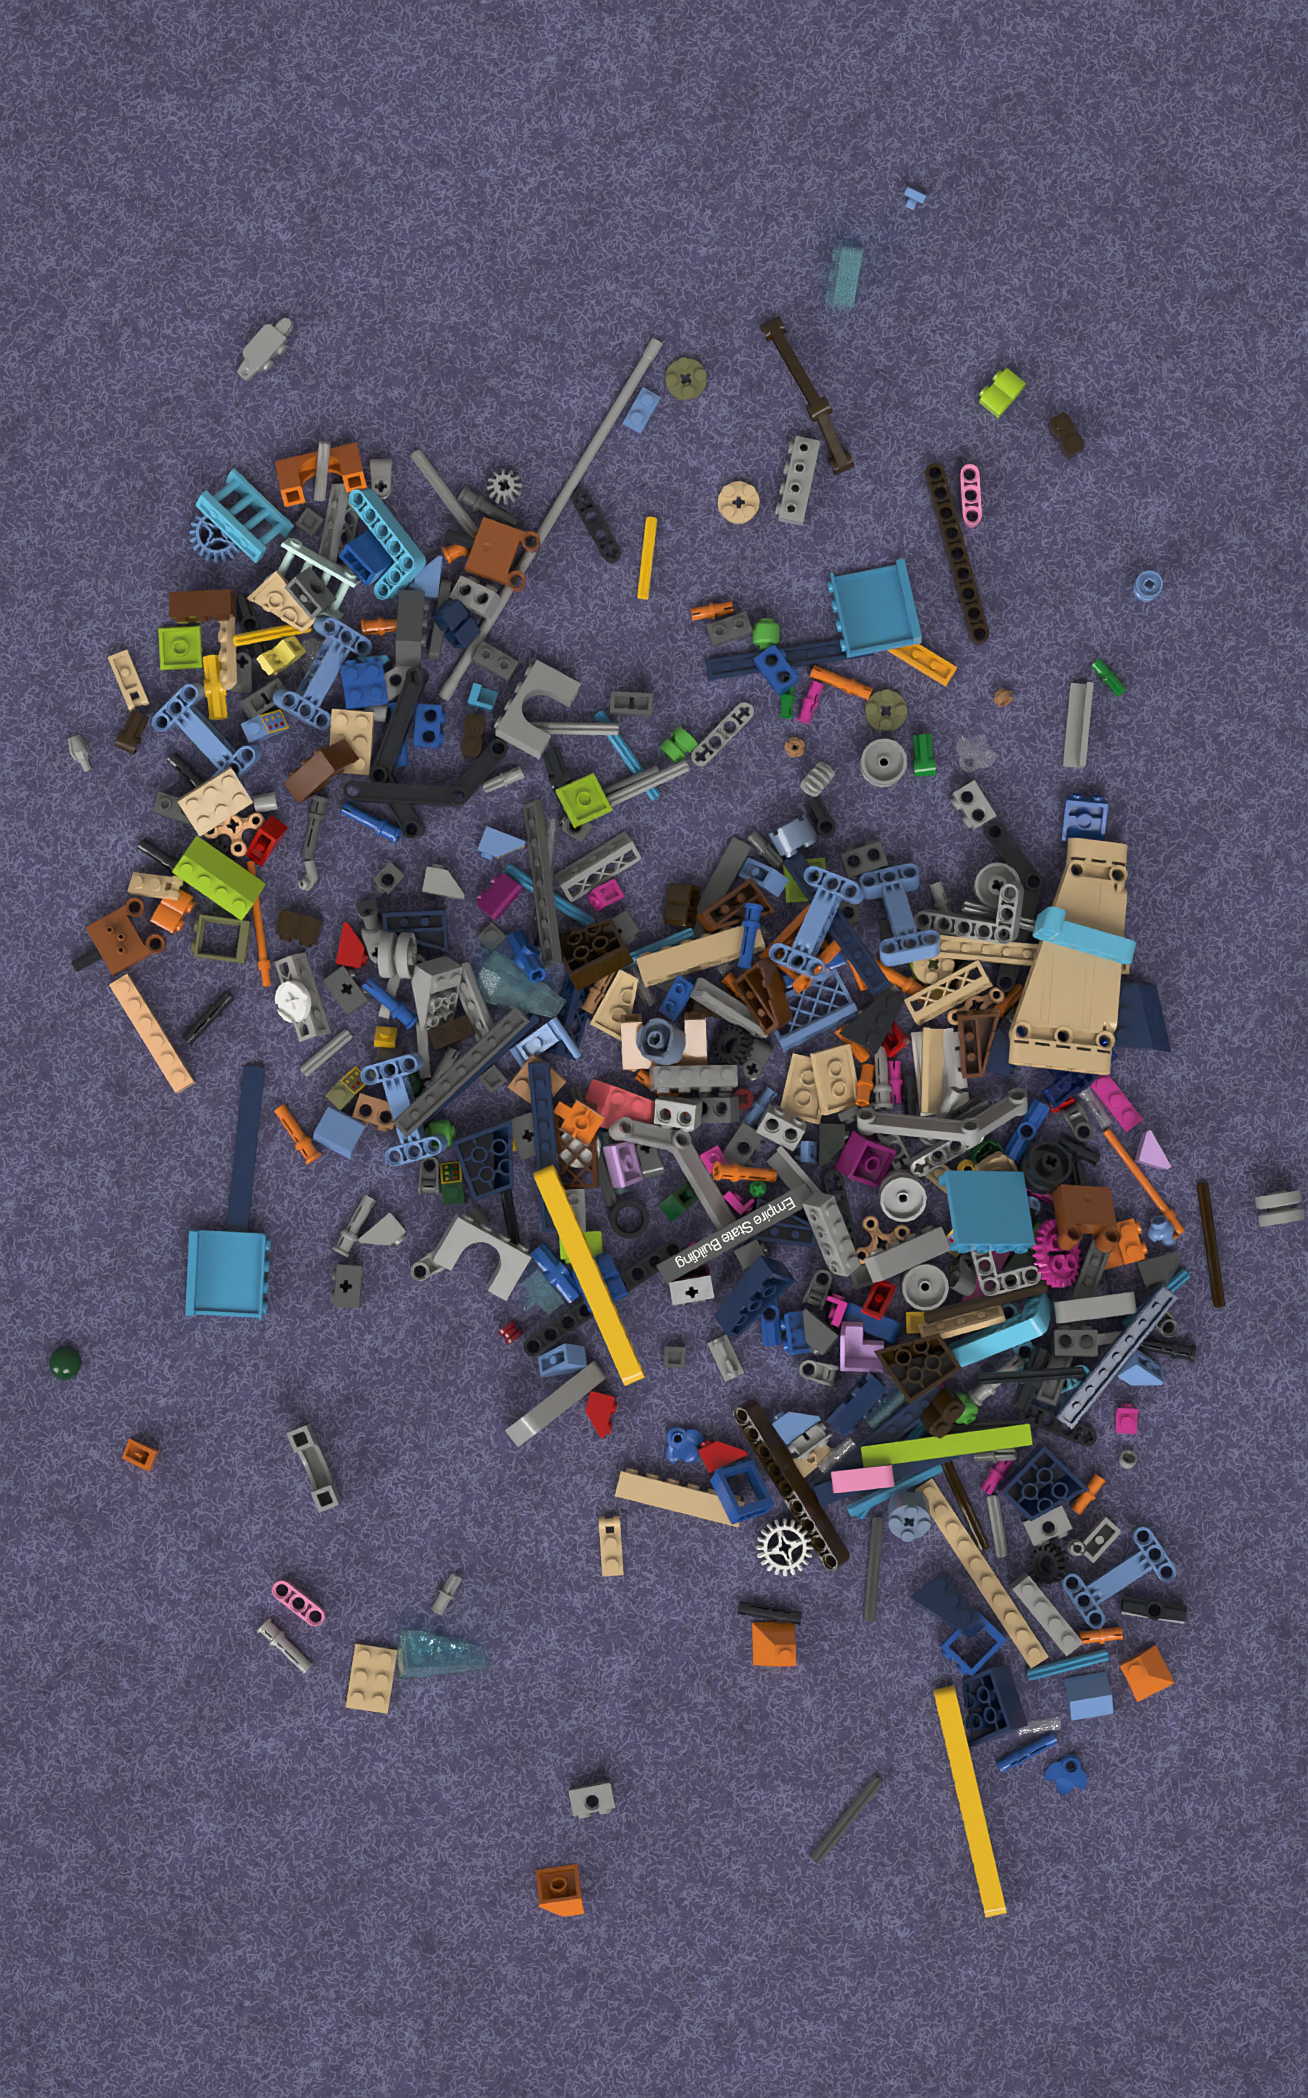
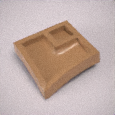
M534 1053L530 1055L507 1086L530 1104L528 1063L545 1062ZM550 1066L552 1093L554 1096L566 1083V1079Z

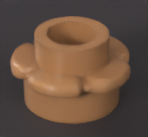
M1005 688L1000 689L994 694V703H997L999 707L1006 706L1013 700L1012 691Z
M791 737L785 743L784 749L787 751L788 756L793 758L796 756L800 757L804 753L805 743L802 739L799 740L797 737Z

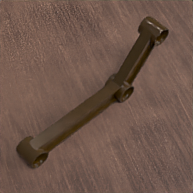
M777 316L761 324L760 329L765 333L766 341H773L808 403L805 407L813 422L817 421L832 456L828 458V463L833 466V473L837 476L855 467L847 450L843 451L829 418V415L833 413L831 406L825 396L819 397L784 336L787 331L781 318Z

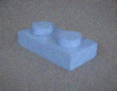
M643 387L623 421V425L641 434L661 397Z

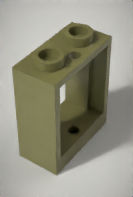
M199 915V919H196L194 924V932H197L196 940L192 941L191 952L194 953L195 958L246 964L252 923L244 920ZM206 922L240 927L236 957L202 953Z

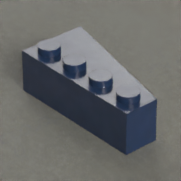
M759 1255L715 1313L714 1317L727 1335L739 1337L795 1282V1279L783 1262Z

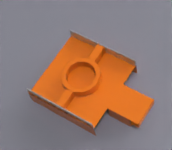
M576 1100L572 1108L559 1101L554 1110L555 1114L565 1119L559 1129L585 1146H589L606 1117L580 1100Z

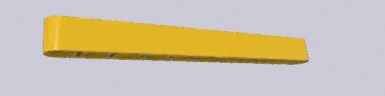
M552 1164L534 1172L535 1181L624 1385L627 1386L645 1378L642 1366L554 1165Z
M951 1685L934 1689L933 1693L936 1699L943 1737L946 1742V1750L955 1781V1789L970 1846L969 1849L979 1885L984 1914L986 1918L1007 1913L955 1687Z

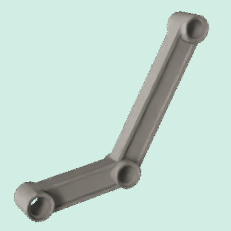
M1013 1088L1009 1091L1008 1096L977 1116L966 1118L963 1121L875 1112L872 1108L863 1107L857 1111L858 1132L862 1135L884 1133L961 1141L966 1146H975L980 1143L982 1137L1013 1117L1022 1116L1027 1113V1091L1022 1088Z
M623 1117L609 1127V1135L615 1141H628L668 1150L673 1153L717 1231L737 1221L692 1145L691 1136L688 1132L681 1131V1129H666L634 1121L629 1117Z

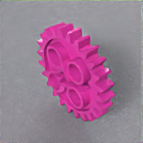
M1056 1219L1043 1221V1224L1039 1225V1230H1035L1037 1237H1034L1036 1245L1032 1246L1035 1250L1032 1257L1037 1259L1034 1265L1039 1266L1037 1273H1042L1041 1279L1046 1280L1047 1285L1051 1284L1052 1288L1071 1286L1072 1282H1076L1075 1277L1079 1276L1077 1270L1081 1269L1078 1263L1082 1261L1079 1257L1082 1250L1077 1247L1080 1242L1071 1250H1063L1057 1243L1059 1234ZM1067 1251L1066 1255H1047L1049 1252Z

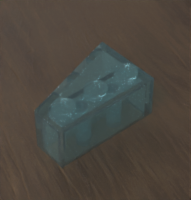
M839 242L838 248L833 249L832 261L836 262L835 268L830 269L828 281L832 282L831 290L826 291L825 302L829 303L828 308L853 312L864 246Z

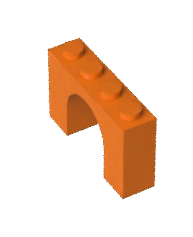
M357 442L330 448L328 472L337 473L343 477L346 493L356 489L367 488ZM318 451L275 461L285 507L305 503L303 486L308 479L316 475Z

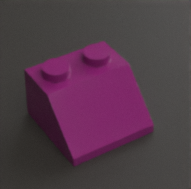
M505 873L497 874L490 881L489 884L492 886L488 891L483 890L476 898L478 901L476 906L495 922L523 891L522 887Z
M853 1131L835 1169L849 1179L879 1188L897 1150L868 1135H862L859 1132Z

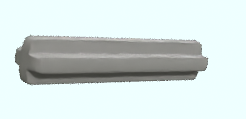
M329 441L319 442L314 500L324 501L326 496L330 456Z
M344 1029L300 1067V1071L305 1076H309L353 1037L347 1029Z
M997 1495L987 1496L995 1552L997 1558L1006 1557L1008 1552L999 1498Z

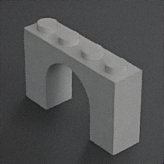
M536 660L534 666L530 664L525 672L527 678L524 683L519 682L515 689L517 695L514 700L509 699L504 709L507 712L504 717L499 716L494 727L497 728L495 736L540 759L550 742L551 735L531 725L525 719L522 713V705L533 696L544 695L570 708L580 690L581 683Z
M456 1213L431 1256L432 1261L451 1271L462 1251L470 1244L485 1242L492 1245L499 1252L500 1260L486 1287L489 1292L506 1301L532 1258L530 1252H528L529 1248L520 1243L517 1245L510 1242L511 1239L502 1233L497 1235L491 1232L493 1230L491 1227L484 1223L479 1225L473 1222L474 1218L466 1213L462 1215Z
M311 1423L286 1433L294 1453H298L307 1471L313 1489L311 1495L318 1512L320 1513L342 1503L343 1501Z
M1024 1572L1008 1585L1066 1656L1083 1644L1082 1640L1028 1574Z

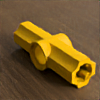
M208 655L203 657L205 672L204 690L208 700L209 719L222 720L228 718L226 703L227 691L222 689V682L219 680L221 662H219V655Z

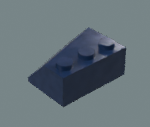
M1120 982L1118 1019L1116 1030L1113 1031L1115 1047L1171 1052L1157 987Z
M512 1120L452 1142L474 1202L514 1187Z
M866 1372L829 1413L825 1420L844 1437L847 1434L851 1436L858 1428L856 1425L861 1418L865 1420L872 1412L870 1408L875 1403L879 1404L886 1396L885 1392L888 1389L872 1374Z
M1039 1443L996 1490L1029 1521H1033L1089 1489L1044 1445Z
M1008 1665L987 1669L962 1681L964 1707L969 1709L970 1719L966 1721V1729H971L972 1740H967L969 1748L1002 1738L1028 1726Z

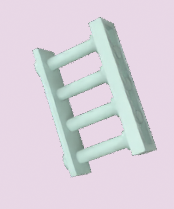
M294 538L286 539L281 547L288 551L278 571L285 576L294 556L297 555L306 560L301 572L308 567L312 569L313 565L324 571L320 580L326 586L331 575L341 580L342 583L335 595L337 600L319 614L335 618L341 622L344 614L339 612L340 604L349 586L354 588L361 580L353 571L345 570L306 548L299 540ZM271 573L269 576H267V577L265 578L264 582H265L273 573Z

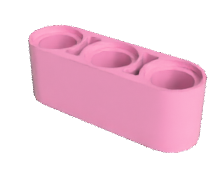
M968 464L961 469L959 475L961 517L965 526L973 528L979 524L982 517L980 475L975 465ZM964 472H973L975 478L967 480L964 477ZM973 492L976 495V499L973 501L967 500L965 493ZM969 512L975 513L977 520L969 521L966 518V514Z
M892 1465L831 1472L833 1493L895 1486Z
M282 1579L274 1584L272 1588L274 1597L309 1625L319 1626L324 1622L326 1612L323 1607L290 1581ZM279 1584H284L288 1587L286 1595L278 1593L277 1587ZM296 1597L304 1599L305 1606L303 1608H297L294 1605ZM317 1610L321 1613L322 1618L320 1621H313L310 1614L312 1611Z

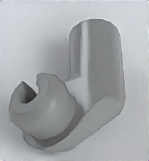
M314 860L304 862L307 873L298 882L301 890L308 891L312 889L318 880Z

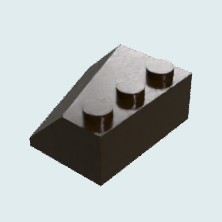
M612 919L588 924L586 928L578 930L570 928L567 929V932L559 934L562 962L577 991L634 962Z
M939 1333L874 1351L909 1404L962 1369Z

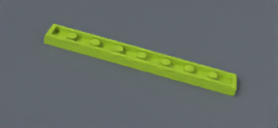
M1030 1424L950 1434L945 1435L941 1439L928 1437L861 1447L863 1467L868 1468L1033 1444Z

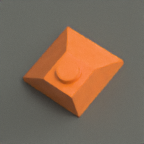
M752 1622L753 1665L773 1667L796 1666L795 1624L781 1622V1624L777 1622Z
M1156 1645L1118 1663L1137 1702L1175 1683Z
M578 1864L536 1870L540 1908L562 1917L584 1914Z

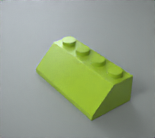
M199 836L194 838L172 869V873L241 921L266 885L262 880Z

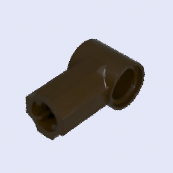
M132 709L124 729L119 732L114 746L135 755L137 752L135 749L137 744L141 743V735L150 717Z

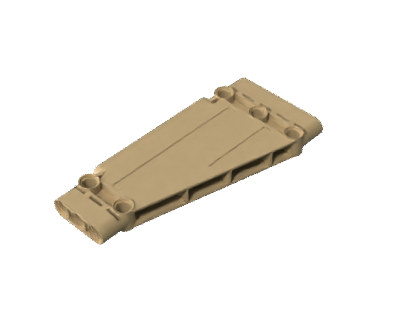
M1081 838L1068 839L1066 867L1064 868L1052 907L1061 908L1066 911L1065 921L1124 938L1128 845ZM1072 866L1079 870L1078 876L1071 872ZM1112 872H1117L1119 874V881L1115 880L1112 877ZM1040 940L1009 1030L1010 1049L1008 1063L1109 1075L1112 1047L1115 1043L1113 1031L1116 1030L1122 963ZM1017 1027L1024 1030V1037L1017 1035ZM1058 1032L1065 1034V1042L1058 1039ZM1100 1037H1104L1106 1039V1047L1100 1045Z

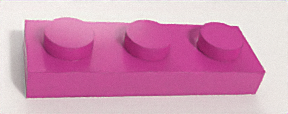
M1098 1074L1087 1082L1125 1132H1128L1143 1120L1109 1075Z

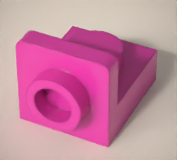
M615 878L594 888L587 894L589 903L595 908L596 912L602 911L605 907L625 897Z
M715 1146L699 1155L709 1174L712 1173L713 1165L716 1161L722 1164L728 1163L719 1146Z
M728 1191L723 1196L725 1201L739 1215L742 1213L747 1215L755 1208L753 1203L756 1200L754 1198L743 1206L741 1204L743 1199L735 1191L733 1193Z
M832 1294V1297L827 1296L826 1300L837 1304V1307H832L828 1319L831 1320L830 1325L839 1327L848 1303L843 1302L844 1297Z
M1121 1403V1408L1116 1407L1115 1433L1137 1434V1414L1139 1409L1134 1408V1404Z

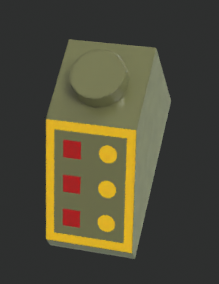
M356 1066L325 1095L341 1111L367 1085L362 1081L361 1071Z

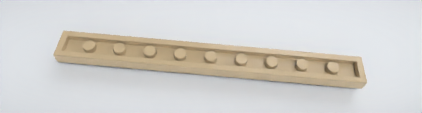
M940 935V952L935 957L1031 966L1038 944L1017 942L997 944L964 937ZM1122 964L1121 975H1129L1130 964Z
M931 1478L914 1489L927 1498L930 1515L1029 1667L1033 1668L1047 1659V1653L934 1480Z

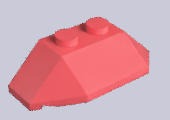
M592 1079L585 1100L587 1103H596L597 1111L606 1116L600 1127L609 1130L613 1123L623 1117H629L634 1121L661 1127L659 1124H654V1101ZM665 1108V1113L669 1116L670 1111Z

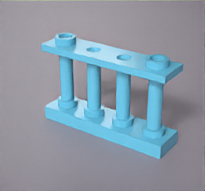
M233 468L226 480L228 484L214 496L206 490L200 495L195 506L246 555L257 563L267 549L264 545L279 533L286 539L294 525L262 496L242 474ZM235 490L243 499L229 510H226L219 502ZM250 504L258 513L243 525L234 516ZM265 518L273 528L257 539L249 531Z

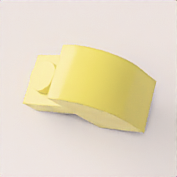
M292 635L283 639L272 650L262 653L256 659L268 675L273 673L277 675L297 661L307 651L297 638Z

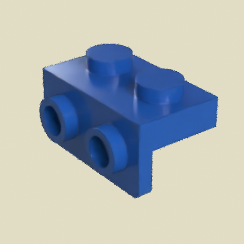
M678 975L658 1011L672 1021H677L695 987L696 979L690 975Z
M804 1310L783 1313L784 1317L780 1318L781 1330L786 1331V1338L783 1339L784 1351H788V1355L812 1352L808 1348L810 1345L805 1340Z

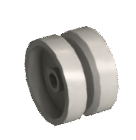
M887 738L877 739L869 743L864 749L860 760V772L864 779L871 785L879 788L890 787L896 784L904 775L907 766V755L903 747L896 741ZM881 759H885V763L888 764L886 766H882L880 764Z
M988 864L979 871L974 879L973 893L975 899L979 904L998 909L1001 888L1011 882L1020 883L1019 875L1007 864ZM994 884H998L1000 886V890H993L992 886ZM1009 887V895L1011 897H1015V889L1013 887Z
M383 931L378 944V969L382 978H394L398 974L401 979H412L414 968L417 964L415 934L413 932H401L397 937L395 932Z
M898 1169L888 1173L882 1179L878 1195L882 1210L889 1218L899 1222H908L922 1214L926 1206L927 1196L923 1182L919 1177L914 1176L909 1170Z
M1301 1190L1267 1193L1266 1196L1254 1198L1257 1209L1270 1208V1212L1257 1216L1259 1227L1306 1219L1303 1208L1290 1209L1291 1204H1297L1302 1201Z
M927 1262L907 1269L901 1279V1292L905 1300L914 1308L922 1311L933 1310L939 1307L945 1301L949 1291L948 1280L945 1274L938 1267ZM923 1283H927L929 1285L926 1291H923V1289H921V1285Z

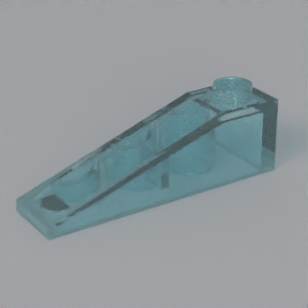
M495 950L483 965L476 981L482 999L493 1005H506L511 1009L516 1006L533 1014L555 1018L566 1003L565 999L541 981L536 983L529 981L523 969L518 967L514 961Z
M423 1630L400 1631L397 1649L398 1679L424 1678L486 1670L485 1648L461 1641L449 1640L444 1636L428 1634V1632Z

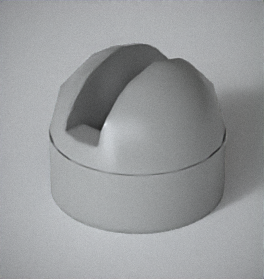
M1130 1450L1123 1451L1119 1457V1464L1125 1469L1132 1468L1137 1461L1136 1454Z

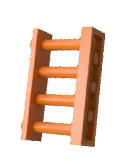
M811 904L759 956L761 960L770 957L769 949L776 943L792 948ZM824 940L820 947L824 951L817 958L827 965L842 949L835 940L831 944ZM784 950L777 954V959L782 958V955L785 953ZM775 962L780 969L794 980L791 985L796 993L799 994L810 986L813 979L782 967ZM821 965L815 968L814 974H818L822 970Z

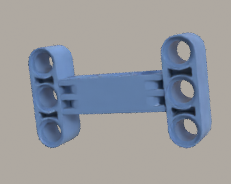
M319 615L314 621V628L319 634L326 637L324 643L296 693L284 688L278 689L273 695V702L276 706L309 726L325 730L331 724V716L328 712L319 708L337 676L340 666L343 665L349 652L359 656L369 655L372 650V643L369 639L339 620L326 615ZM328 621V622H329V626H328V628L325 630L324 626H325V623ZM345 632V637L341 640V634ZM361 641V648L357 650V645ZM286 695H288V700H287V702L284 704V702H283L284 697H285ZM304 705V711L300 713V708ZM320 715L321 719L319 723H317L316 719Z
M197 682L184 685L154 715L152 726L157 731L162 732L178 725L219 769L212 777L229 766L232 768L233 763H235L239 768L236 776L240 780L260 760L262 756L260 747L256 744H249L236 751L195 707L204 697V687ZM191 687L196 691L194 698L189 693ZM176 702L181 704L182 709L180 712L175 708ZM162 716L167 719L166 727L161 723ZM247 749H250L253 752L252 759H249L247 757Z
M907 863L863 873L859 878L860 887L864 890V899L871 900L882 897L894 935L893 938L885 939L879 945L881 963L884 966H895L937 956L940 952L939 933L935 930L917 932L905 893L916 890L920 885L918 866Z
M810 866L804 871V880L811 887L817 889V892L792 948L776 943L769 949V956L782 967L816 981H824L829 977L830 969L828 965L816 958L837 909L842 900L851 904L862 902L865 894L864 890L856 882L817 866ZM819 873L818 880L812 882L813 875ZM838 881L837 887L830 889L831 883ZM857 888L856 894L849 897L850 890ZM784 950V956L781 959H777V954ZM799 958H803L802 965L796 967V961ZM821 965V972L814 974L815 968Z
M415 1052L374 1063L362 1069L360 1075L365 1084L383 1083L393 1120L415 1100L408 1074L420 1070L423 1067L424 1061L422 1056ZM409 1058H412V1059L414 1060V1062H415V1067H414V1068H411V1067L409 1066V1064H408V1059H409ZM389 1064L395 1066L396 1071L394 1074L389 1071ZM370 1069H372V1070L375 1071V1073H376V1078H375V1079H372V1078L370 1077V1075H369ZM422 1124L407 1138L396 1127L401 1144L389 1148L385 1153V1160L391 1166H398L434 1156L445 1151L448 1141L442 1134L426 1137ZM433 1139L439 1143L438 1150L432 1145ZM413 1145L419 1147V1155L414 1153ZM394 1150L399 1152L400 1160L395 1159Z
M1138 1526L1132 1532V1539L1138 1547V1551L1086 1585L1077 1574L1068 1572L1065 1578L1061 1580L1063 1589L1084 1621L1091 1628H1101L1105 1623V1615L1098 1604L1150 1570H1153L1155 1575L1164 1582H1170L1175 1578V1566L1149 1528ZM1141 1530L1147 1532V1539L1143 1542L1137 1539V1534ZM1153 1548L1159 1550V1556L1156 1559L1149 1558V1551ZM1164 1566H1169L1171 1569L1168 1577H1162L1160 1574ZM1069 1577H1075L1077 1580V1584L1073 1588L1066 1586V1581ZM1081 1595L1088 1596V1603L1085 1606L1078 1604V1598ZM1092 1613H1099L1100 1620L1096 1624H1092L1089 1621Z

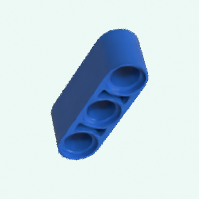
M846 1302L848 1304L841 1322H863V1331L896 1344L903 1326L902 1323L887 1317L878 1320L862 1313V1307Z

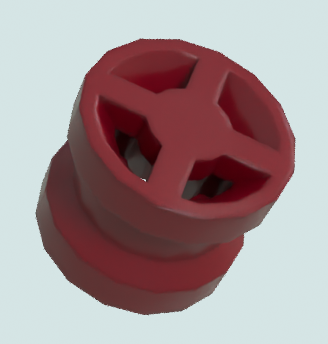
M739 1089L733 1095L738 1096L739 1110H746L751 1107L753 1095L749 1090Z
M512 1320L497 1333L505 1338V1343L508 1346L524 1332L522 1329H518L515 1320Z

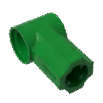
M931 734L913 736L914 777L936 775Z

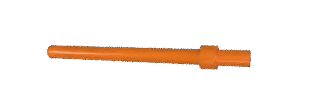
M254 861L246 862L247 871L256 876ZM258 896L252 906L259 962L257 963L258 970L261 971L263 987L271 986L269 973L271 964L267 958L260 899Z
M1110 1128L1103 1132L1104 1136L1162 1212V1216H1166L1167 1220L1173 1224L1174 1230L1178 1235L1184 1232L1185 1229L1177 1220L1176 1213L1173 1209L1168 1208Z

